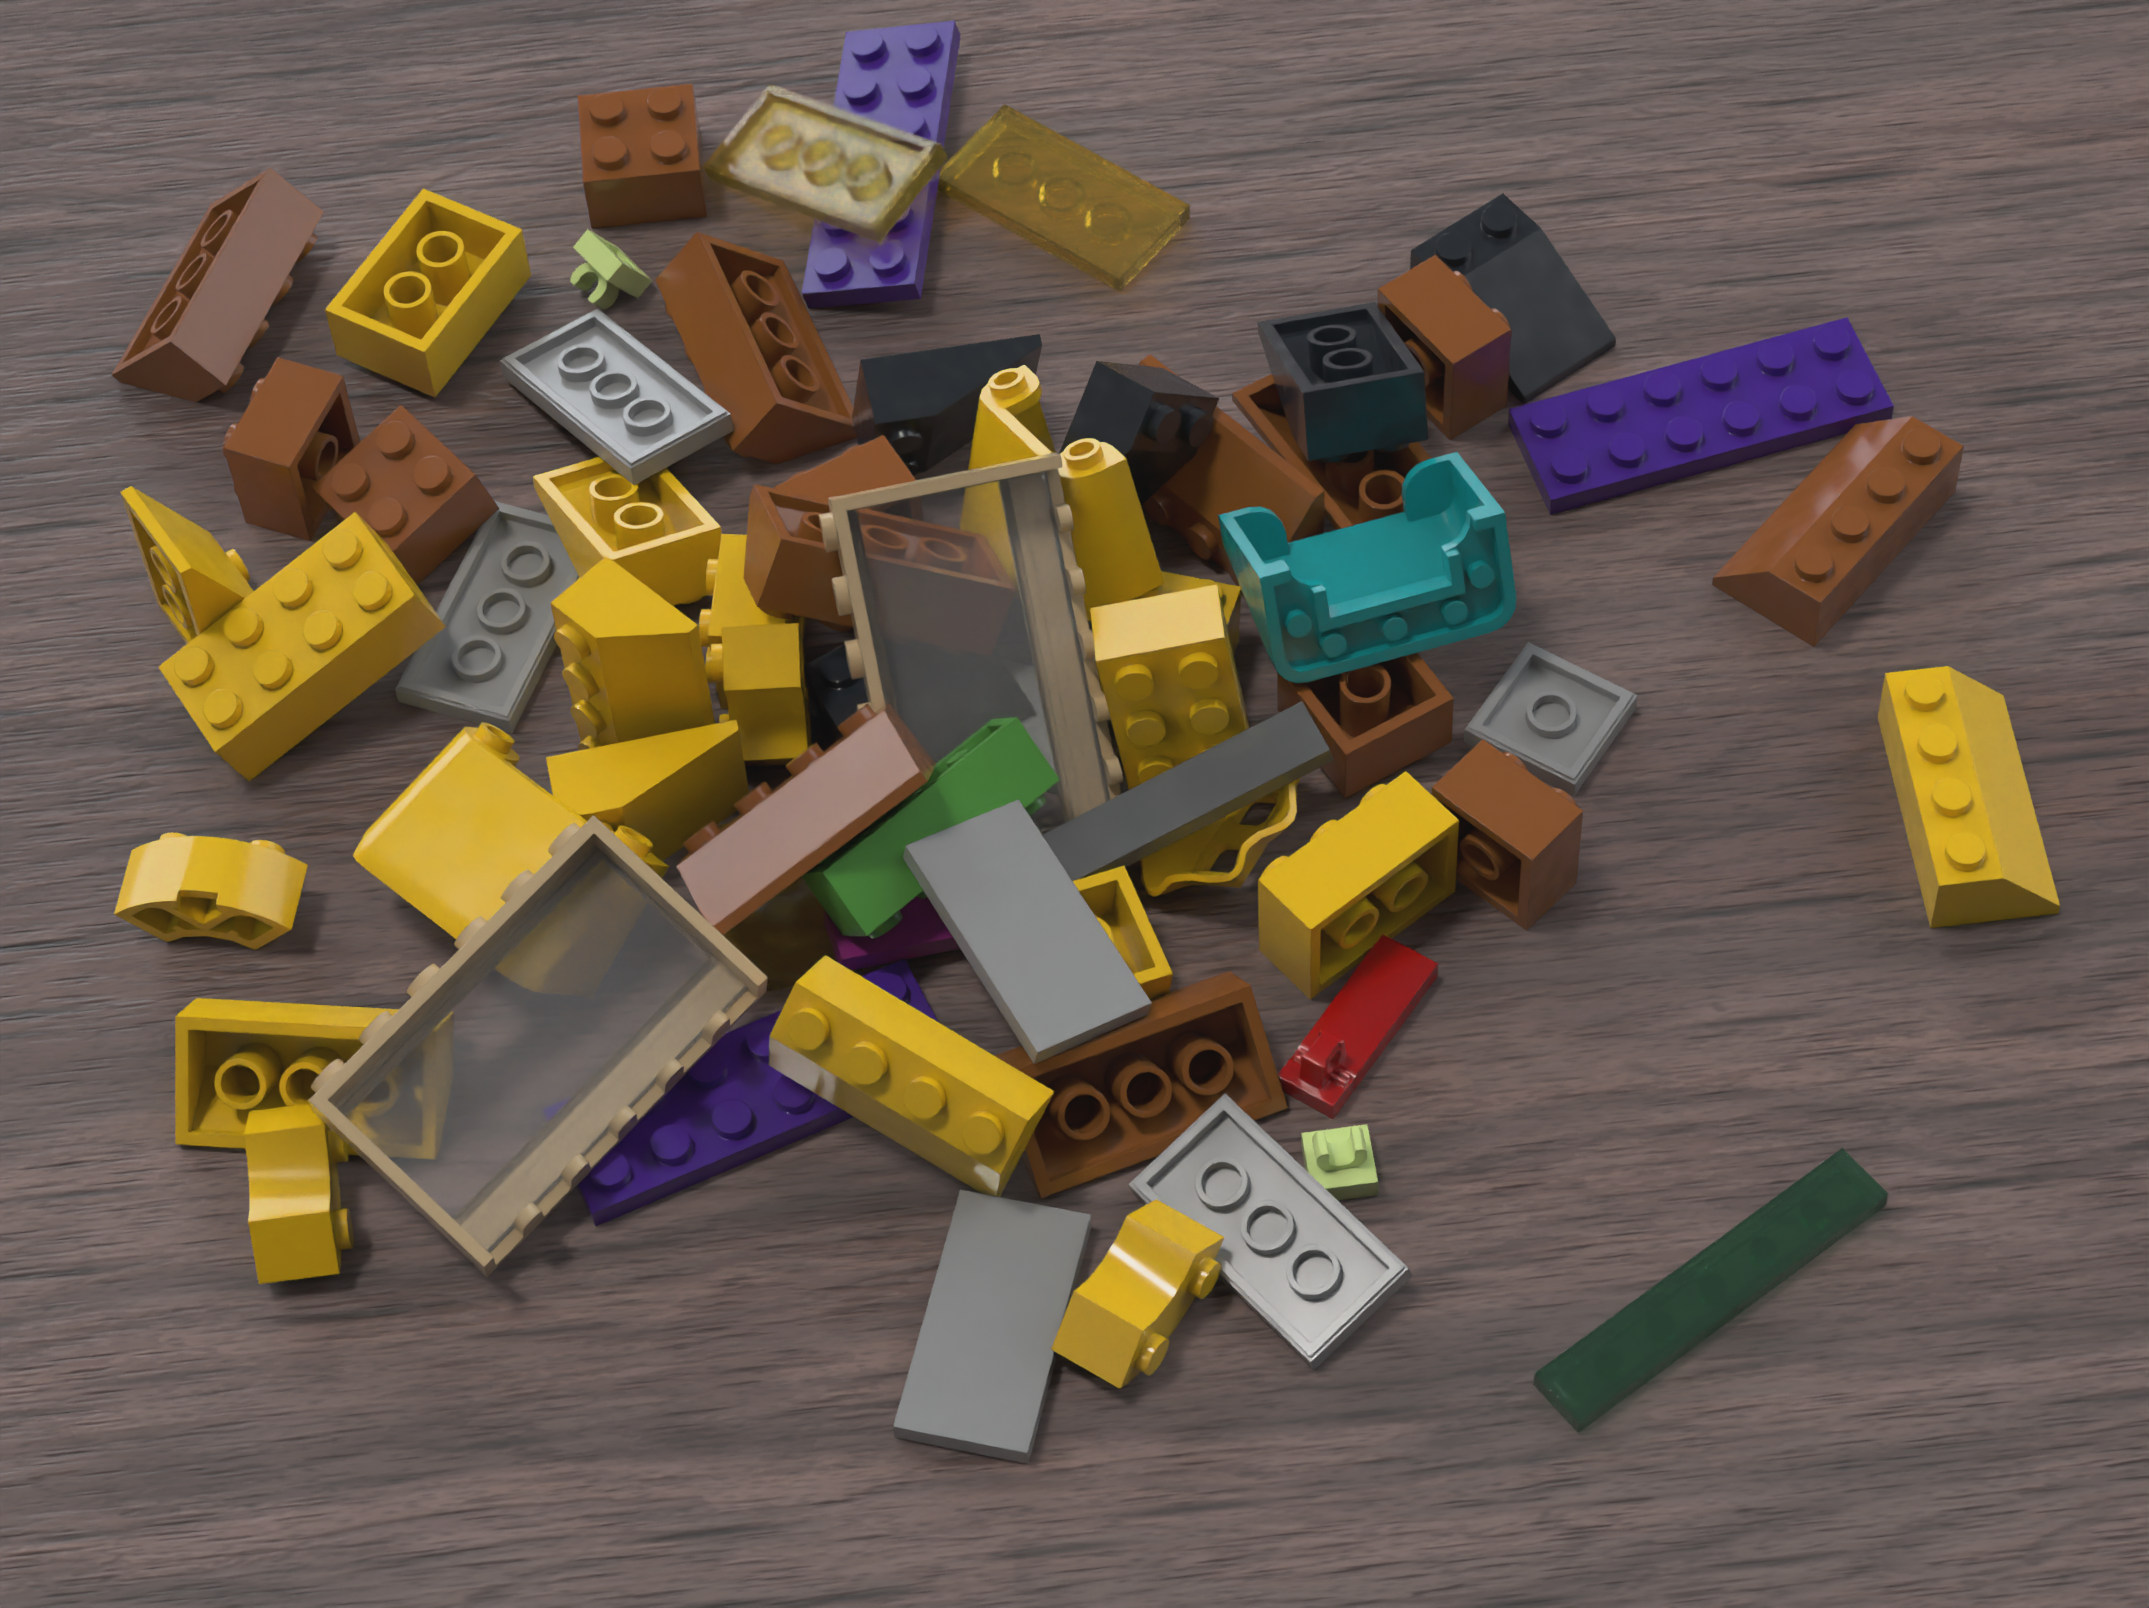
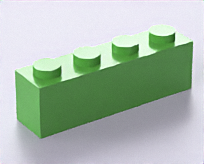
M1018 717L991 719L937 762L927 783L801 877L843 936L869 935L871 939L877 938L891 930L901 921L903 915L899 910L916 896L919 899L927 898V895L903 859L906 845L1018 799L1030 816L1046 803L1047 799L1043 793L1060 779Z

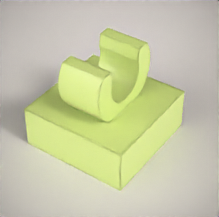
M588 229L573 246L587 263L575 269L570 282L587 292L593 283L598 280V286L591 293L588 300L603 310L609 308L616 301L619 288L638 299L652 282L619 247Z
M1367 1124L1301 1133V1148L1305 1170L1337 1200L1378 1195V1178Z

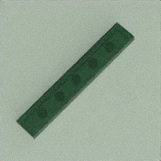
M1843 1148L1535 1372L1533 1385L1578 1433L1885 1207L1888 1193Z

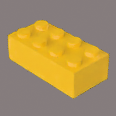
M354 512L163 662L158 668L214 752L250 782L446 626L388 544Z

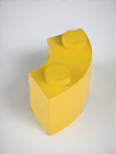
M798 623L721 627L722 644H711L713 682H723L728 707V714H720L719 723L737 720L745 767L787 765L812 745L808 688H805V654L800 626Z
M173 832L165 833L160 836L159 840L143 844L131 850L114 915L165 942L183 937L209 936L234 941L256 950L292 930L308 865L286 855L285 850L280 845L267 840H255L248 843L219 837L186 836Z
M310 1104L249 1111L243 1135L249 1177L250 1208L248 1225L258 1283L264 1284L340 1274L342 1250L352 1249L354 1246L350 1211L348 1208L341 1209L337 1163L348 1162V1144L313 1113Z
M1157 1199L1126 1216L1116 1240L1103 1261L1088 1280L1073 1292L1051 1350L1119 1389L1128 1384L1140 1372L1148 1376L1153 1374L1166 1355L1169 1347L1168 1338L1187 1312L1194 1298H1205L1214 1287L1221 1271V1263L1215 1261V1258L1225 1237Z

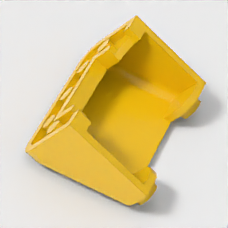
M1025 365L997 372L981 390L968 470L1053 452L1056 453L1039 401L1043 392L1037 376ZM1085 438L1069 444L1060 453L1063 467L1058 468L1064 501L1065 504L1070 506L1074 530L1070 532L1077 567L1082 569L1086 594H1083L1087 619L1090 621V608L1131 601L1165 584L1127 459L1112 445L1099 442L1096 439ZM994 481L965 487L959 522L960 529L983 534L1016 589L1014 597L1021 604L998 482Z
M482 722L479 728L464 727L366 830L353 853V857L362 867L455 939L476 918L482 916L488 921L505 904L501 896L518 875L527 869L535 874L552 857L548 853V848L564 829L572 823H576L581 828L587 822L518 770L516 765L520 757L511 749L515 740L503 730L485 722ZM620 825L616 832L611 831L657 875L663 878L669 866L650 852L653 843L648 838L623 825ZM602 860L495 970L510 981L533 992L593 997L648 902Z

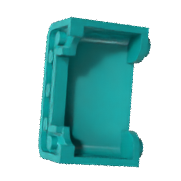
M1458 452L1427 459L1415 465L1407 473L1402 484L1404 512L1288 543L1286 531L1280 518L1270 509L1261 506L1247 507L1218 515L1222 542L1269 659L1276 671L1284 679L1295 683L1315 681L1488 634L1502 628L1511 619L1516 609L1517 596L1506 515Z

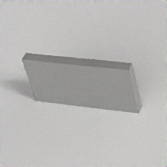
M599 309L593 310L500 360L502 374L507 381L633 485L734 431L732 417L728 411Z
M495 501L500 509L480 526L436 610V613L446 627L414 652L395 691L400 703L479 725L485 722L505 732L513 733L557 646L554 639L556 627L550 603L576 582L579 576L548 515Z
M1019 799L905 846L904 861L1033 1064L1148 1015L1152 1002Z
M1226 1094L1216 1101L1128 1184L1132 1193L1145 1205L1157 1199L1225 1237L1215 1258V1261L1221 1263L1219 1278L1314 1370L1412 1277L1410 1269Z
M960 1190L894 1421L893 1430L895 1438L1029 1464L1058 1355L1051 1348L1076 1287L1092 1226L1091 1214Z

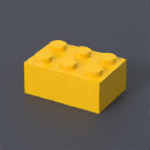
M423 188L325 309L336 355L436 398L531 277L522 229Z
M1217 584L1090 608L1096 664L1129 790L1250 728Z
M1406 771L1387 785L1379 784L1373 787L1362 798L1359 806L1338 821L1330 820L1324 823L1313 834L1310 842L1289 857H1278L1263 871L1258 879L1259 951L1311 1000L1362 962L1382 934L1394 938L1455 892L1459 820Z

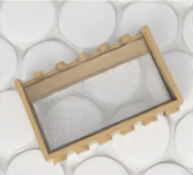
M1053 452L1036 457L827 498L830 512L819 514L822 537L827 553L838 550L843 576L832 578L834 597L839 616L851 614L855 634L854 640L844 641L848 666L852 679L863 677L868 703L858 704L857 710L869 704L876 713L886 704L890 703L935 764L991 719L1018 717L1060 779L1043 793L1047 799L1046 803L1030 815L1041 834L1120 795L1119 783L1123 782L1122 770L1118 757L1113 753L1107 722L1111 718L1105 695L1101 691L1095 661L1093 631L1089 629L1083 594H1086V585L1082 569L1077 567L1070 532L1074 530L1070 506L1065 504L1058 470V468L1063 467L1061 454Z
M594 815L581 828L576 823H572L564 829L548 848V853L552 857L535 874L527 869L518 875L501 896L505 904L488 921L482 916L472 921L454 942V946L458 951L441 968L435 963L425 968L407 989V993L411 998L393 1016L388 1011H384L377 1016L359 1037V1041L364 1045L345 1064L340 1059L330 1063L311 1085V1088L316 1092L308 1100L313 1113L339 1135L486 1277L512 1253L767 991L768 977Z

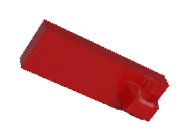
M1382 934L1301 1042L1297 1051L1278 1073L1283 1092L1325 1116L1334 1119L1437 979L1438 963Z

